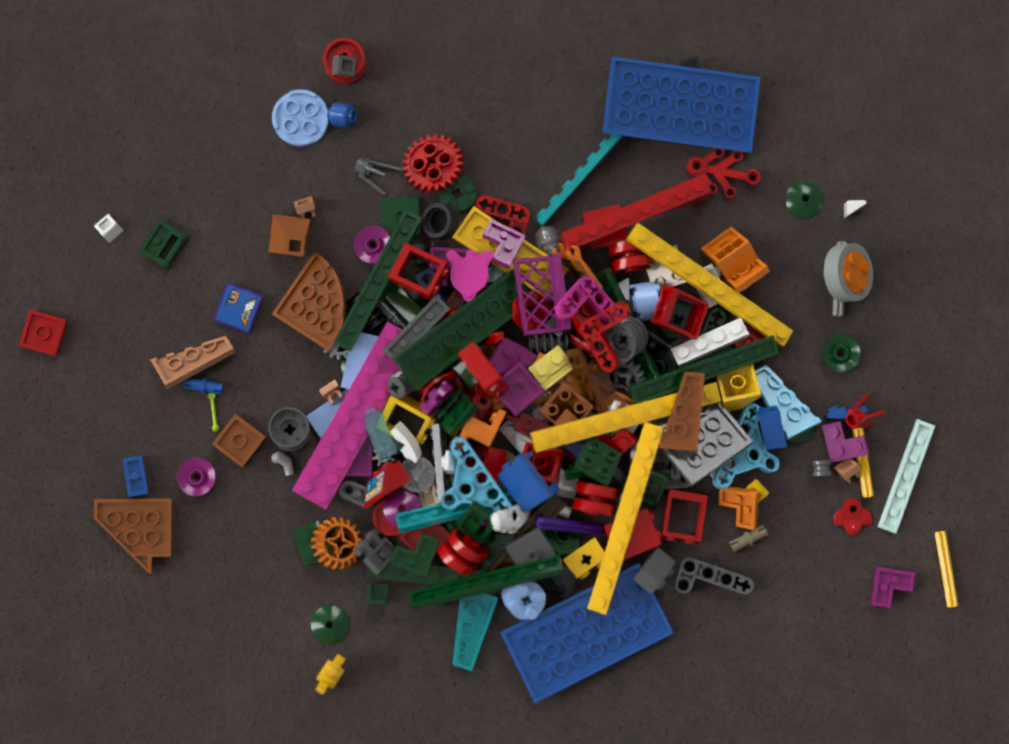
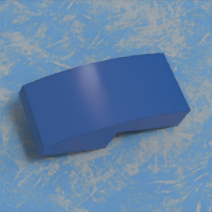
M836 405L828 409V414L824 415V417L830 420L846 419L849 412L847 413L844 406L839 408ZM865 405L857 409L864 413L868 412Z

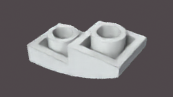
M399 421L390 433L396 441L404 444L400 450L408 460L416 463L422 455L420 446L409 429Z
M446 451L445 456H442L441 467L444 468L447 474L455 475L458 459L452 451Z

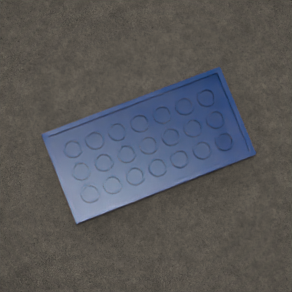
M611 57L602 134L752 153L761 77Z
M639 563L620 572L607 615L587 609L594 586L541 611L535 619L523 620L500 632L534 703L673 634L654 593L650 594L633 580L641 568Z

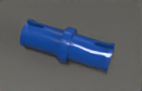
M195 378L184 380V384H186L184 389L200 391L202 394L207 392L223 395L224 388L222 387H224V383L211 382L205 378L202 380Z

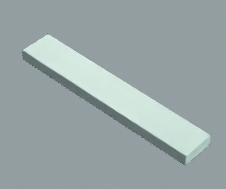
M916 419L877 527L894 534L897 533L935 428L934 425Z

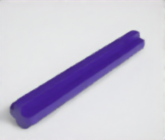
M545 517L537 518L536 526L539 529L594 535H601L604 530L600 523Z

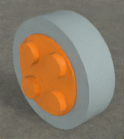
M856 243L836 245L828 252L822 278L825 280L827 289L833 298L839 302L863 300L869 294L873 283V267L868 253L861 245Z

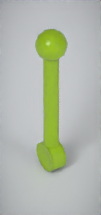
M209 393L208 398L211 401L213 418L212 430L217 432L219 426L217 425L214 402L216 395Z

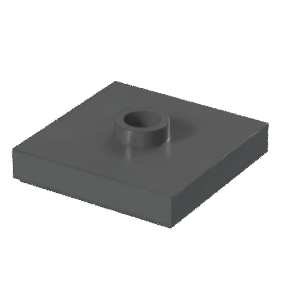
M539 528L505 546L516 565L557 555Z

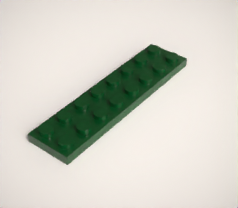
M514 269L509 270L477 294L475 298L468 301L392 358L414 391L418 390L460 358L458 354L472 342L477 345L512 318V303L518 296ZM522 284V290L524 292H529L525 285Z

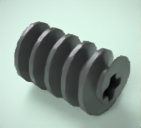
M549 333L547 338L545 334H541L540 338H538V335H533L532 337L529 335V351L532 353L536 351L537 355L542 351L546 355L558 345L563 352L568 350V333H565L563 338L557 335L554 338L552 333Z
M401 371L390 376L388 379L389 392L397 399H401L414 391Z

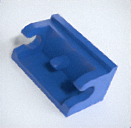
M778 406L759 407L758 416L766 450L787 447Z
M142 455L123 458L122 463L128 498L148 494Z

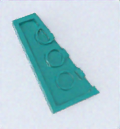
M483 593L460 599L453 665L472 671L498 597Z

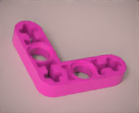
M585 276L576 281L556 304L554 311L559 319L564 320L572 317L585 301L597 314L613 306L614 302L592 277ZM573 293L577 294L579 298L578 302H575L572 299ZM596 295H598L601 298L600 305L597 304L595 301ZM567 305H569L570 307H568V308L565 310V313H564V312H563L564 307L567 306ZM620 310L614 312V316L619 315ZM602 315L601 319L609 324V318L606 315Z

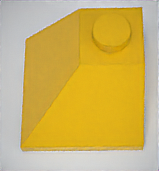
M753 363L716 376L721 398L720 402L728 412L743 409L761 397Z

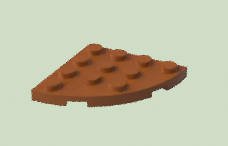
M314 252L272 315L330 353L336 347L334 340L345 322L346 299L342 283L336 271L322 256Z

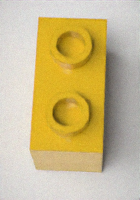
M593 538L562 560L576 578L583 579L590 574L589 570L595 566L598 569L601 566L605 552L596 538ZM583 555H590L589 565L581 563Z

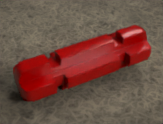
M495 332L482 340V345L492 346L505 340L503 337L504 333Z

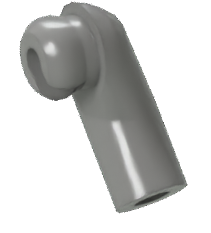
M280 451L272 454V462L284 466L285 476L295 474L290 456Z

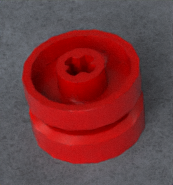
M340 38L331 42L324 51V66L327 74L333 81L338 84L349 85L357 82L364 75L366 59L359 43L352 39ZM336 55L355 57V77L332 75L333 57Z
M627 240L608 246L609 256L618 258L611 263L614 274L632 273L654 266L653 258L644 254L643 251Z
M576 482L574 492L578 495L586 496V498H574L571 509L596 516L614 515L615 507L612 504L605 503L604 500H616L618 489Z
M455 528L448 537L449 541H445L439 548L438 554L455 572L471 577L478 568V564H481L487 557L488 550L485 545L480 544Z

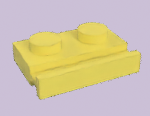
M558 345L527 370L540 386L547 390L573 369L566 354Z

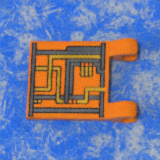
M561 243L557 244L560 247L559 252L554 248L552 249L553 254L560 253L562 260L577 280L590 276L601 288L603 287L581 258L578 246L572 245L574 249L573 254L570 251H566L565 245Z

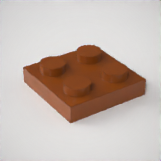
M235 414L212 445L243 468L266 439V436Z

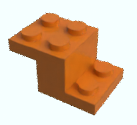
M730 227L701 248L702 252L718 268L721 278L738 293L746 290L750 285L770 272L768 266L757 257L750 241L733 227Z
M500 408L498 412L494 411L489 420L491 426L471 417L462 427L459 437H463L467 441L470 439L485 447H490L506 416V411ZM456 441L454 448L463 451L464 443Z

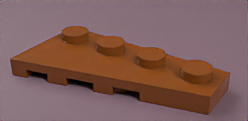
M684 373L659 448L698 452L705 373Z

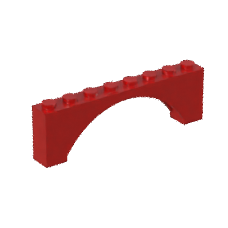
M700 175L561 233L560 242L565 245L566 251H570L571 254L574 253L572 245L578 246L580 252L597 242L637 223L669 211L691 207L707 200L712 191L705 175Z

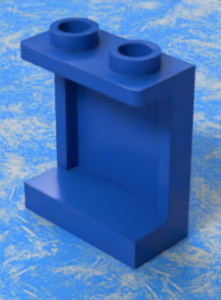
M531 451L526 455L523 452L514 458V463L511 461L507 462L501 467L503 471L497 475L524 513L542 503L559 490L556 483L548 486L529 460L533 455Z

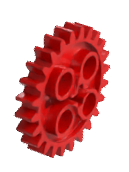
M428 134L427 140L420 137L419 144L414 141L415 147H408L410 153L404 154L408 160L402 161L405 166L402 169L406 173L405 177L409 180V184L411 186L414 185L416 190L421 187L422 193H425L428 189L429 193L432 194L433 190L436 189L439 194L440 188L447 191L446 185L453 187L452 181H459L456 175H462V171L459 168L464 167L463 162H461L464 158L460 155L462 153L461 149L458 148L456 142L452 143L451 138L446 140L445 136L442 135L439 139L437 134H435L431 139ZM435 150L432 154H427L428 151ZM445 159H450L448 163H443ZM419 165H424L421 169H417ZM434 174H439L437 178L432 179Z

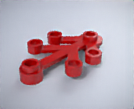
M714 149L713 152L704 158L694 157L687 164V170L691 175L700 176L704 174L709 186L715 188V191L711 192L710 195H714L717 192V186L711 183L706 173L713 174L723 188L725 197L728 199L734 198L736 190L730 186L725 177L744 180L750 186L757 185L761 179L760 173L754 169L749 170L747 173L726 169L731 164L740 162L743 159V153L739 151H734L730 157L716 166L707 164L715 158H722L725 153L722 149H719L722 151L720 156L716 155L715 151L717 149ZM739 153L741 158L735 159L734 154ZM698 164L700 166V169L695 170L693 168V165ZM749 176H755L756 180L750 181ZM727 190H732L733 195L728 196Z

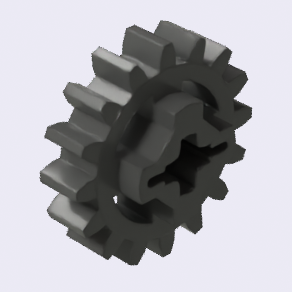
M635 359L631 362L619 363L615 370L608 372L615 390L624 395L627 394L630 398L631 393L628 386L646 380L645 377H642L645 371L639 370L641 364L635 365Z

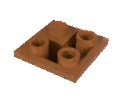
M273 214L269 252L307 257L311 219Z
M564 381L539 411L557 426L586 418L594 406Z

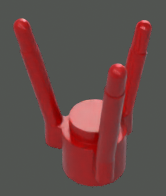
M869 393L854 407L848 409L849 414L846 416V422L853 430L856 428L873 427V423L864 422L867 419L886 413V410L866 415L863 411L857 410L870 397Z

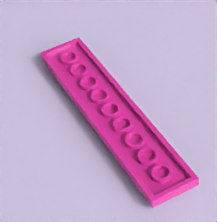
M389 322L385 324L292 489L295 493L324 509H327L391 395L387 384L388 379L400 371L398 366L383 352L402 331Z

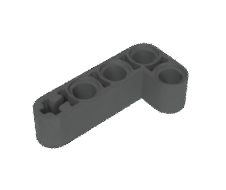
M685 558L681 561L673 585L674 589L681 594L691 591L695 578L740 594H749L754 589V583L750 578L693 558ZM687 561H691L694 564V569L691 572H687L684 569V564ZM706 567H709L712 570V576L706 579L702 572ZM723 574L730 576V582L727 585L721 582ZM735 577H738L736 580L738 582L744 583L746 580V584L749 585L748 589L744 588L742 591L741 586L734 585ZM682 579L688 583L687 589L683 591L678 588V582Z

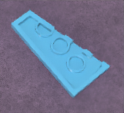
M767 365L755 370L761 397L767 407L778 406V410H780L784 434L787 440L822 422L809 411L810 409L805 404L800 402L796 394L789 390Z

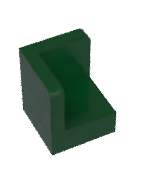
M367 584V604L388 603V584Z

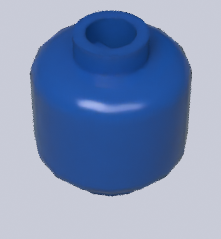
M335 102L327 111V118L330 119L331 124L335 127L349 128L356 121V109L349 103Z

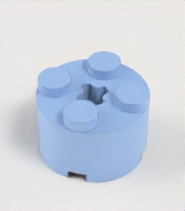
M651 281L629 285L631 294L629 295L628 305L633 316L641 322L652 320L659 299L658 295H660L659 284H654Z
M535 581L502 589L501 595L504 605L519 619H535L545 605L546 594Z

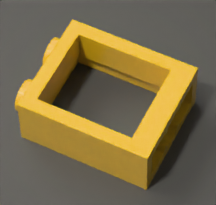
M391 395L375 427L393 437L390 432L395 425L388 421L398 404L425 419L417 437H415L418 444L423 445L428 437L425 434L427 429L431 430L432 425L436 421L433 418L435 413L428 416L419 409L420 402L407 395L401 399Z

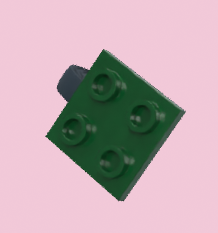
M595 437L587 438L574 468L591 477L600 486L619 489L625 479L623 472L617 468L622 453Z

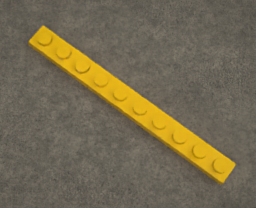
M639 223L635 224L626 239L628 242L726 310L741 318L742 321L765 337L774 335L778 346H785L793 332L792 329Z
M716 382L703 386L702 406L721 401ZM677 393L531 432L535 452L669 416Z
M644 423L587 609L605 615L608 613L664 431L663 427Z

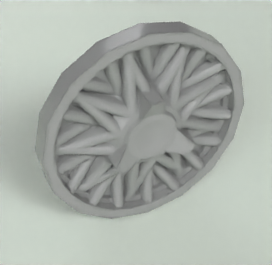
M420 457L416 463L408 459L403 462L402 465L411 478V481L405 484L404 488L411 492H422L432 485L434 481V467L430 461Z

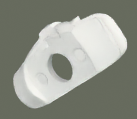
M517 504L497 511L491 516L493 528L496 531L515 533L531 517L532 509L524 513ZM513 511H515L517 515L516 521L512 519Z

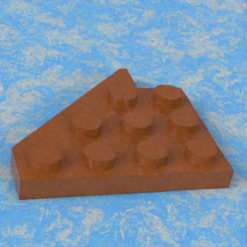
M172 498L94 499V519L148 573H153V557H172Z

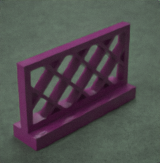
M560 253L552 254V256L514 259L513 265L523 335L568 333L571 330L570 318L562 320L552 313L555 310L556 304L566 294ZM547 261L548 270L544 274L536 266L539 262ZM518 264H526L532 269L525 276L519 271ZM533 270L542 276L537 284L528 278ZM543 279H546L551 284V289L548 292L538 286ZM525 280L534 287L529 295L522 290L521 285ZM535 289L545 295L540 303L530 296ZM546 297L553 301L554 307L551 311L541 305ZM527 299L537 306L532 313L524 307ZM538 308L548 314L542 322L533 315ZM549 316L556 320L557 328H549L544 324ZM530 318L539 324L536 330L528 331L527 322Z

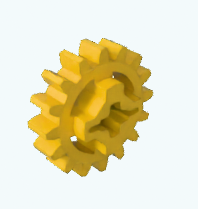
M337 654L333 662L330 660L326 662L316 678L320 681L315 689L317 692L323 695L328 687L334 688L344 672V669L341 668L345 661L344 657Z

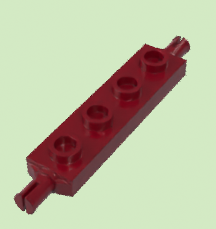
M507 412L504 419L514 423V431L532 439L531 432L552 427L525 412H522L518 417ZM562 445L553 447L563 450V456L576 462L577 459L564 449Z

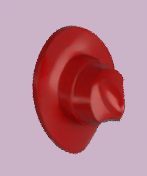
M452 372L441 377L435 376L420 387L419 390L423 394L420 406L430 399L428 395L434 388L438 390V387L445 380L452 385L457 375Z

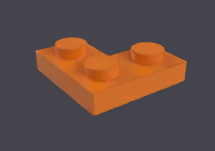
M733 486L719 489V505L737 508L736 526L752 530L756 529L759 492Z

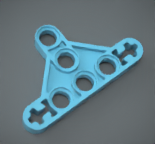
M753 403L744 407L737 421L740 426L742 424L748 426L749 432L747 435L752 439L753 443L732 458L734 462L733 468H728L726 464H723L716 469L712 482L718 489L729 487L734 476L755 468L765 473H772L779 468L778 458L767 452L758 427L760 406ZM754 409L753 413L756 415L750 417L751 412L749 410ZM751 450L757 452L758 457L756 460L750 458L749 453ZM767 459H771L774 462L773 469L767 468ZM725 472H729V473L725 474V476H724V478H723V480L726 481V482L723 483V484H720L721 480L718 479V478H719V477H722Z
M463 437L454 438L451 442V451L458 459L453 487L444 492L441 497L442 506L446 509H453L462 502L471 504L475 500L481 505L491 507L494 512L501 510V507L498 503L496 506L493 503L503 498L504 500L501 501L504 507H512V504L468 441ZM455 442H463L464 451L466 452L469 449L470 453L465 454L463 458H461L459 455H462L463 453L460 449L456 450L454 448L456 446ZM467 457H474L476 465L468 467L465 464V459ZM485 473L488 478L487 481L479 483L476 479L477 474ZM469 484L471 492L463 494L460 490L461 485ZM494 488L498 491L499 495L497 498L491 499L488 497L487 492L490 489ZM453 495L455 503L447 505L444 501L445 496Z

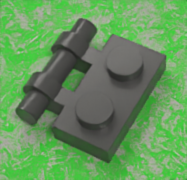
M377 529L369 531L365 535V539L361 540L354 550L357 556H360L362 553L367 556L363 561L375 575L380 573L389 563L396 548L387 537L381 540L378 537L379 531Z

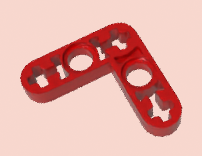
M481 196L477 199L476 208L489 216L510 221L509 228H518L525 235L530 216L529 210L526 207L489 196ZM487 200V204L493 206V202H496L494 213L491 212L492 208L486 207L483 210L479 203ZM500 205L507 206L508 213L500 215L497 211ZM511 207H514V212L517 213L523 210L527 216L523 217L522 220H519L518 215L513 214V218L509 217Z
M625 302L614 304L586 320L580 326L582 336L598 364L605 372L615 370L619 366V358L603 331L630 315V306ZM621 308L624 310L623 313L617 316L613 314ZM602 315H606L609 318L608 325L602 323ZM596 323L598 327L592 329L591 331L587 330L589 326H592ZM596 341L603 343V350L597 349ZM608 360H612L613 363L610 364V365H607L606 362H607Z

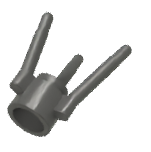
M359 158L354 168V171L359 173L358 177L365 180L383 196H386V192L366 177V175L370 176L373 172L386 176L384 172L375 169L374 166L403 172V169L372 161L368 158L366 160Z

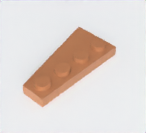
M223 336L204 342L196 348L191 346L185 348L183 352L177 354L172 352L166 354L165 358L157 359L156 357L150 360L165 387L169 389L234 354L235 350L227 337Z

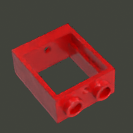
M405 243L388 277L390 282L432 300L441 289L439 285L442 279L445 280L447 278L449 267L446 261ZM413 255L439 266L428 289L402 278Z
M663 286L650 323L686 339L697 340L709 303L675 287ZM677 298L693 305L685 330L669 324Z
M473 342L458 354L483 389L493 399L502 397L506 393L509 386L485 354Z
M668 490L661 535L665 536V540L676 542V539L679 538L684 539V543L695 545L696 541L701 542L707 495ZM672 498L700 503L695 536L667 531Z

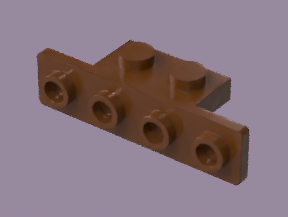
M579 347L567 350L565 352L584 396L594 406L592 414L597 415L608 412L604 399L616 392L608 372L602 370L596 358L587 363Z

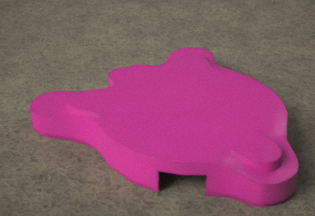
M449 250L446 253V258L452 266L450 272L452 285L459 291L466 302L475 298L480 293L479 291L484 286L486 287L488 283V267L494 255L490 250L482 254L468 250L464 258L454 250Z

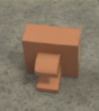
M312 196L294 202L297 215L300 214L301 218H305V212H311L312 217H315L314 209L316 208Z
M333 380L319 390L324 399L333 406L335 405L333 401L335 396H339L341 400L344 399L341 393L343 390L336 380Z
M851 458L842 461L834 467L837 474L848 483H851L850 477L853 475L857 478L860 477L859 471L861 468Z

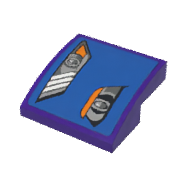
M228 282L219 302L214 321L250 333L264 295Z

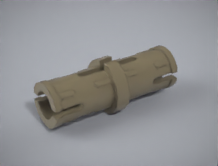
M762 524L755 530L746 531L742 536L728 543L731 549H733L732 551L736 553V551L748 545L752 546L754 542L769 535Z

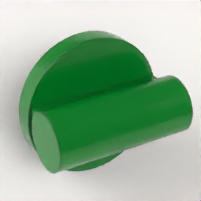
M576 462L568 464L569 466L565 468L567 481L586 477V474L574 468Z

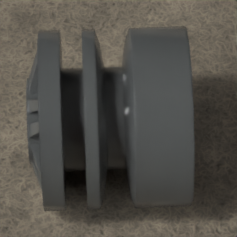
M631 316L603 331L618 356L619 363H625L643 352L649 339L644 324ZM598 341L599 349L603 350V343Z
M285 407L275 412L269 421L268 431L278 448L294 452L302 449L308 443L311 436V428L307 417L302 411L296 408ZM292 426L294 430L296 429V431L292 432V435H289L288 432H285L289 429L288 427Z

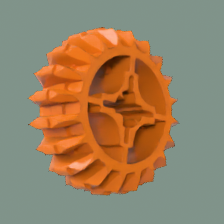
M335 517L331 518L330 521L328 519L324 520V525L319 524V530L313 532L317 537L311 538L312 542H316L311 548L317 549L313 556L319 555L318 562L325 561L324 567H329L331 564L332 570L337 567L339 570L344 569V566L350 567L351 562L355 563L357 561L356 557H359L354 553L356 545L363 540V538L357 537L361 531L355 532L356 525L349 526L350 520L344 522L342 517L338 518V520ZM331 528H336L332 538H325L326 533ZM344 532L348 536L349 541L345 539ZM337 540V543H340L341 546H338L333 541ZM325 546L330 549V554L326 551ZM348 548V554L343 559H339L342 549Z

